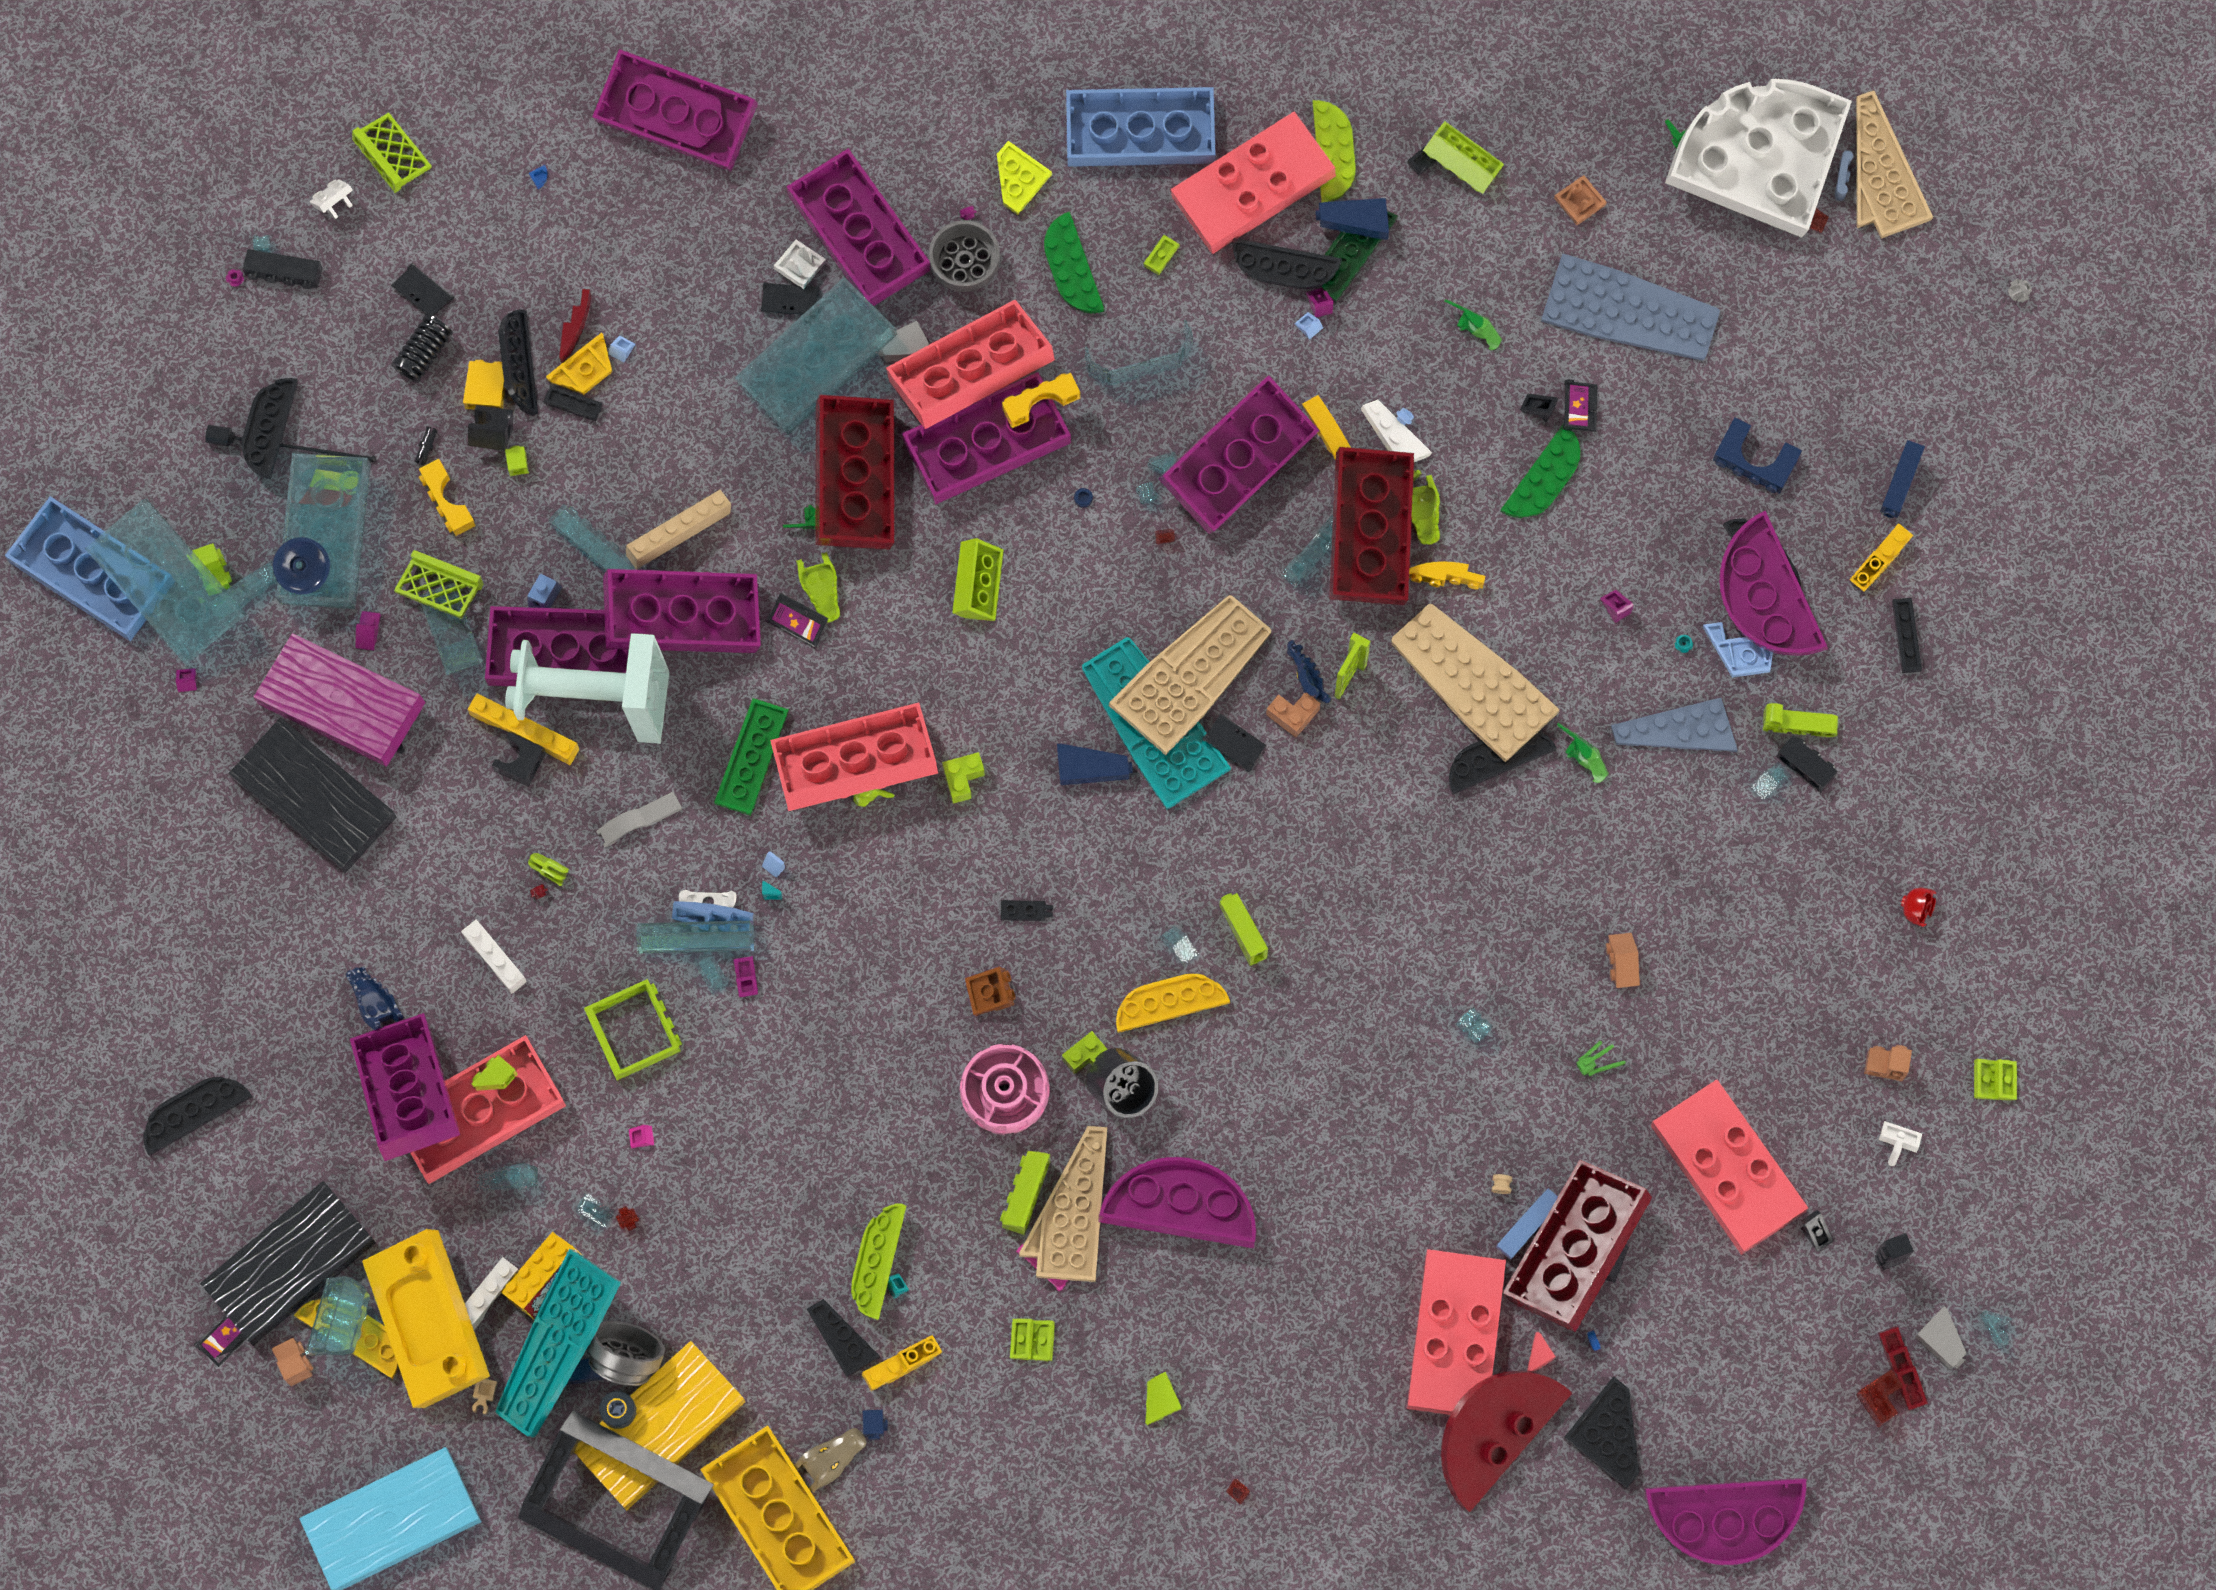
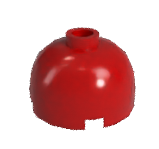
M1919 887L1911 890L1907 896L1904 895L1901 906L1903 907L1905 918L1917 926H1926L1927 923H1924L1928 914L1931 918L1935 908L1936 898H1933V894H1936V892L1929 888Z

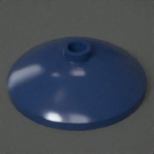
M297 537L284 542L274 555L272 564L274 577L282 588L291 593L300 595L312 593L318 590L328 578L330 571L328 554L322 545L310 538ZM298 561L302 563V566L300 568H296V563Z

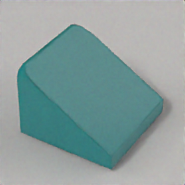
M762 881V896L764 900L782 899L783 896L780 890Z

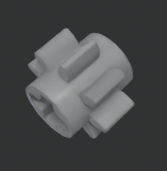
M2022 279L2012 281V286L2008 289L2012 300H2017L2018 302L2028 300V295L2032 292L2030 284L2026 280L2022 281Z

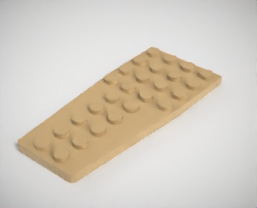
M1229 595L1149 662L1109 702V706L1166 755L1207 713L1268 639L1271 629L1237 599Z
M1428 604L1392 637L1391 643L1458 718L1505 762L1559 713V709L1522 674L1433 604Z

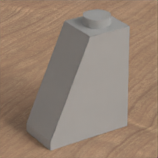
M915 321L877 339V347L875 349L879 357L883 356L886 362L900 361L928 346L929 343L918 322Z
M1944 1306L1915 1338L1949 1370L1953 1367L1958 1369L1965 1361L1962 1357L1966 1354V1351L1950 1314Z

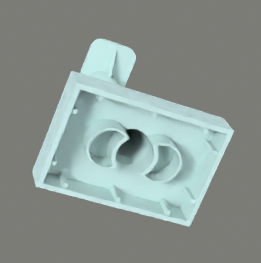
M631 633L626 673L538 667L528 640L522 641L521 650H512L510 669L512 673H518L516 687H507L505 703L506 709L514 710L517 720H524L525 709L535 696L622 702V709L637 741L661 744L669 669L654 635Z

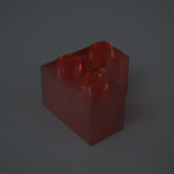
M1892 1369L1859 1390L1856 1394L1878 1428L1898 1414L1888 1397L1900 1390L1903 1385Z

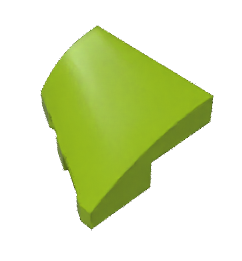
M1166 1372L1147 1382L1146 1425L1159 1421L1163 1417L1182 1409Z

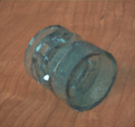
M1474 1007L1468 1010L1456 1023L1463 1032H1468V1037L1475 1044L1482 1040L1493 1028L1486 1019H1481V1014Z

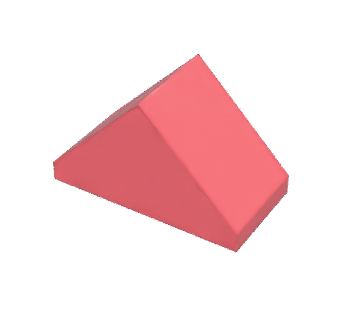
M1536 1332L1534 1336L1528 1372H1535L1555 1359L1554 1353L1539 1332Z

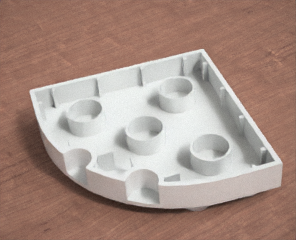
M1771 79L1766 86L1752 87L1750 82L1736 86L1723 92L1719 99L1708 107L1705 106L1692 121L1681 138L1665 183L1803 237L1809 230L1852 101L1821 88L1793 80Z

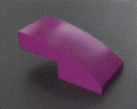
M753 956L733 959L739 997L758 995Z

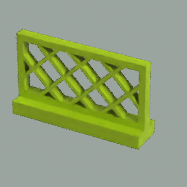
M390 113L385 114L361 129L357 127L352 130V140L394 193L401 190V186L432 168L431 164ZM389 120L392 127L391 129L381 128V123ZM370 130L377 131L376 138L368 137L365 133ZM379 133H390L389 140L378 139ZM392 135H401L403 138L402 142L391 141ZM377 143L388 145L387 151L378 150ZM390 145L401 147L400 153L389 152ZM403 147L411 148L413 155L402 154ZM388 156L398 158L397 165L389 164L387 161ZM401 159L411 160L410 167L401 166ZM414 161H421L425 166L420 169L413 168ZM398 171H409V175L401 179Z
M414 550L411 554V561L394 591L399 595L462 619L477 591H481L484 583L481 576ZM413 567L421 568L422 573L412 577L411 571ZM438 575L439 580L428 583L426 576ZM424 577L426 584L416 588L414 581ZM450 580L455 582V587L445 590L444 582ZM412 582L414 589L402 590L404 584ZM441 584L443 591L432 594L430 587ZM465 587L472 589L470 594L461 595L460 589ZM429 589L430 596L419 597V591ZM458 590L460 597L449 601L447 594ZM445 595L447 602L442 604L435 603V598ZM462 601L463 606L460 612L452 610L451 605Z
M1353 633L1350 638L1348 657L1337 674L1334 696L1337 699L1341 698L1357 668L1364 671L1368 663L1371 641L1356 633Z

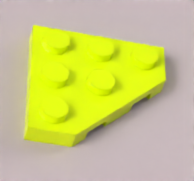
M1008 141L997 153L1003 205L1018 215L1051 177L1052 172Z

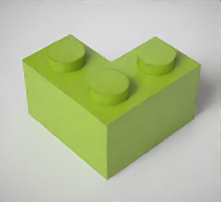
M212 543L192 550L196 566L201 573L209 596L231 589L229 583L232 582L229 571L225 572L224 566L227 564L220 548L216 549Z
M980 753L942 762L953 804L972 799L968 780L985 776Z
M1091 1031L1062 1054V1061L1075 1075L1088 1063L1093 1065L1095 1058L1108 1049Z

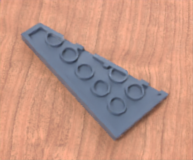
M1722 698L1611 725L1616 745L1738 751Z

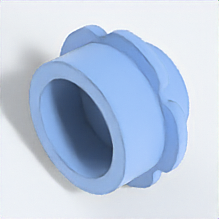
M1402 408L1400 411H1397V420L1401 424L1412 423L1411 420L1414 416L1409 410Z

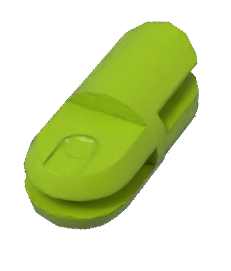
M539 853L531 854L528 860L531 868L540 872L542 876L557 885L562 886L563 880L567 875L566 873L569 871L567 867Z

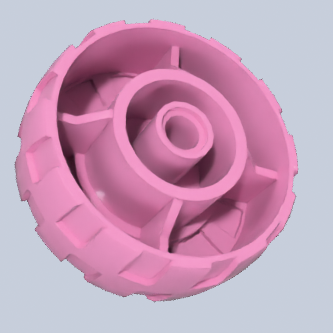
M997 1044L978 1052L965 1067L961 1077L960 1096L966 1113L976 1125L994 1134H1016L1026 1130L1041 1117L1049 1099L1050 1086L1046 1070L1034 1054L1020 1046ZM1003 1084H1007L1010 1086V1088L1007 1091H1001L999 1089V1087Z

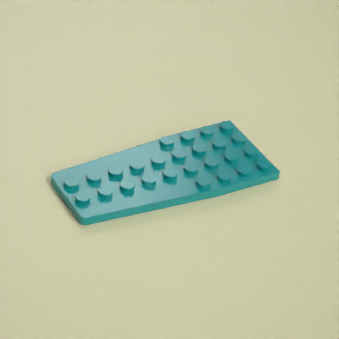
M1126 637L1084 663L1082 671L1134 763L1166 810L1230 771L1231 767L1219 750L1202 740L1207 732L1199 721L1165 755L1109 706V702L1150 662L1131 638Z
M568 1250L539 1308L496 1407V1414L523 1434L532 1438L538 1434L590 1345L621 1284L618 1279L575 1250Z

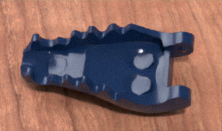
M1293 640L1289 641L1287 644V654L1296 663L1297 679L1301 683L1303 692L1324 703H1329L1331 696L1324 691L1323 678L1319 677L1320 671L1314 670L1316 663H1311L1312 659L1310 657L1305 658V654L1301 653L1303 645H1296Z
M365 966L361 968L356 967L346 973V978L355 993L360 1014L369 1027L377 1030L381 1027L380 1023L393 1019L398 1022L403 1020L404 1017L399 1011L393 995L389 993L387 988L382 987L381 982L367 974Z

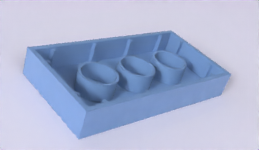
M1213 87L1066 90L1068 166L1212 164L1215 162Z
M51 496L5 554L10 564L129 641L133 639L175 583L170 573Z

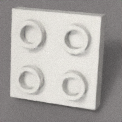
M339 179L331 181L327 185L328 188L314 194L313 199L309 201L314 208L322 212L328 211L334 219L338 216L332 206L342 199L347 207L353 206L346 196L353 189L349 184Z
M795 240L775 263L774 270L804 289L826 263V259L798 240Z

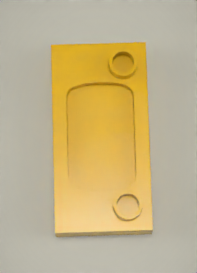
M426 1229L362 1261L413 1408L428 1407L490 1377L439 1230Z

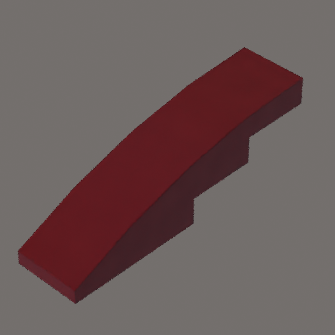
M582 289L580 306L573 305L571 323L563 322L559 353L561 363H564L569 358L584 329L592 297L590 289Z
M1895 1326L1878 1332L1885 1355L1908 1410L1928 1404L1917 1370L1912 1364L1907 1346H1904L1899 1328Z

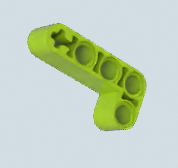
M1769 703L1765 706L1763 713V731L1773 730V732L1777 733L1792 732V734L1806 735L1808 733L1811 736L1836 737L1838 716L1783 710V705Z

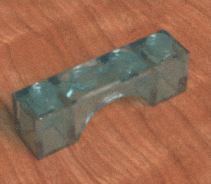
M1333 515L1322 525L1303 551L1295 556L1284 569L1282 577L1293 586L1297 587L1332 547Z

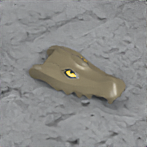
M852 1428L843 1435L819 1444L805 1452L794 1464L796 1470L801 1469L803 1466L815 1481L809 1487L814 1493L819 1488L833 1482L842 1474L844 1468L854 1458V1455L866 1447V1439L860 1430Z

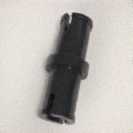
M426 427L414 460L417 464H419L422 457L421 465H426L429 453L434 448L433 442L438 432L437 429L433 428L430 434L431 427Z

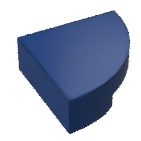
M545 165L529 173L536 188L540 189L545 184V180H547L548 174Z

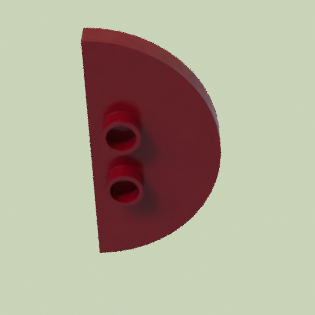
M1508 1371L1482 1380L1460 1399L1450 1414L1443 1433L1441 1462L1449 1491L1464 1511L1470 1513L1570 1397L1572 1392L1554 1379L1534 1372Z

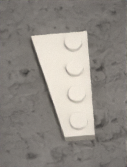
M1379 400L1362 406L1361 411L1388 451L1414 453V462L1431 455L1432 452L1410 430L1401 424Z

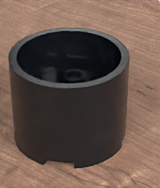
M1112 1048L1100 1053L1095 1058L1090 1071L1087 1072V1086L1092 1096L1119 1117H1137L1145 1113L1156 1100L1159 1086L1155 1072L1127 1050Z

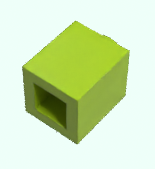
M512 446L510 449H506L507 466L510 476L528 474L524 446Z

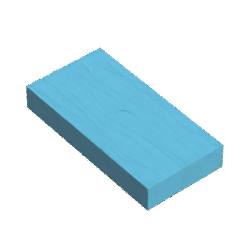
M446 1447L299 1518L331 1590H343L481 1522L453 1458Z

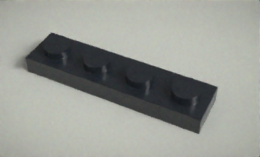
M1912 598L1893 599L1892 607L1902 673L1921 672L1922 666Z

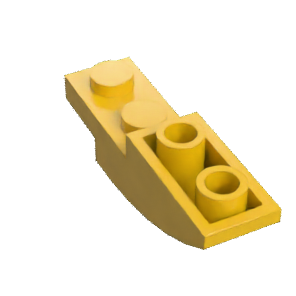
M1898 523L1880 546L1873 551L1850 578V581L1865 592L1900 554L1901 550L1913 537V534Z
M1431 562L1409 568V578H1411V581L1416 583L1428 582L1432 587L1444 586L1445 581L1449 580L1451 584L1460 585L1462 583L1468 585L1471 589L1477 590L1479 588L1483 589L1485 581L1484 575L1467 572L1469 564Z
M931 1335L898 1352L897 1355L862 1372V1376L870 1390L873 1391L922 1366L941 1354L942 1351L934 1336Z

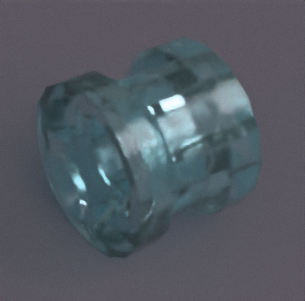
M254 235V250L271 253L270 236L259 237Z
M1144 483L1135 489L1136 494L1140 496V504H1147L1158 498L1157 493L1153 491V483Z

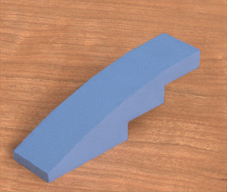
M675 901L673 903L672 919L706 930L713 926L729 931L732 927L749 933L752 930L754 913L715 904Z
M1547 1189L1497 1244L1496 1248L1511 1260L1541 1227L1558 1196L1550 1189Z

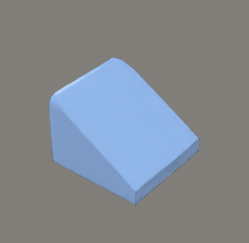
M1309 312L1295 323L1308 339H1311L1323 329L1320 320Z
M619 336L610 345L608 354L625 362L635 343Z
M770 851L767 853L762 867L774 877H778L784 870L785 865L780 858Z

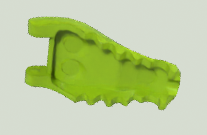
M1427 475V485L1413 488L1412 523L1417 531L1418 539L1423 545H1431L1440 539L1438 527L1440 497L1432 475Z
M821 553L824 563L804 568L802 559L796 560L800 584L816 611L829 618L827 622L837 620L840 616L837 602V575L828 553Z

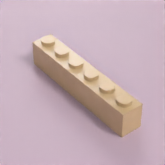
M718 490L626 545L627 558L636 570L729 515L731 510L730 501L721 490Z

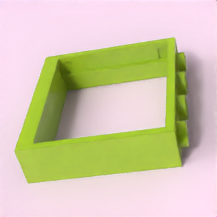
M648 979L584 1008L616 1080L681 1052L679 1048L682 1045L678 1034L673 1035L671 1029L674 1028L670 1017H665L663 1012L666 1011L662 1000H657L655 995L658 994L655 984H650ZM647 991L672 1047L620 1070L595 1014Z

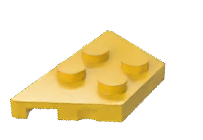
M600 333L548 374L546 379L549 382L582 395L591 390L612 373L604 335Z

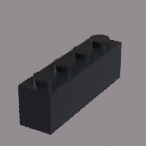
M247 249L242 270L245 276L251 280L260 278L265 279L269 283H276L278 281L283 282L287 286H294L296 284L301 285L305 289H312V287L318 288L322 265L320 261Z

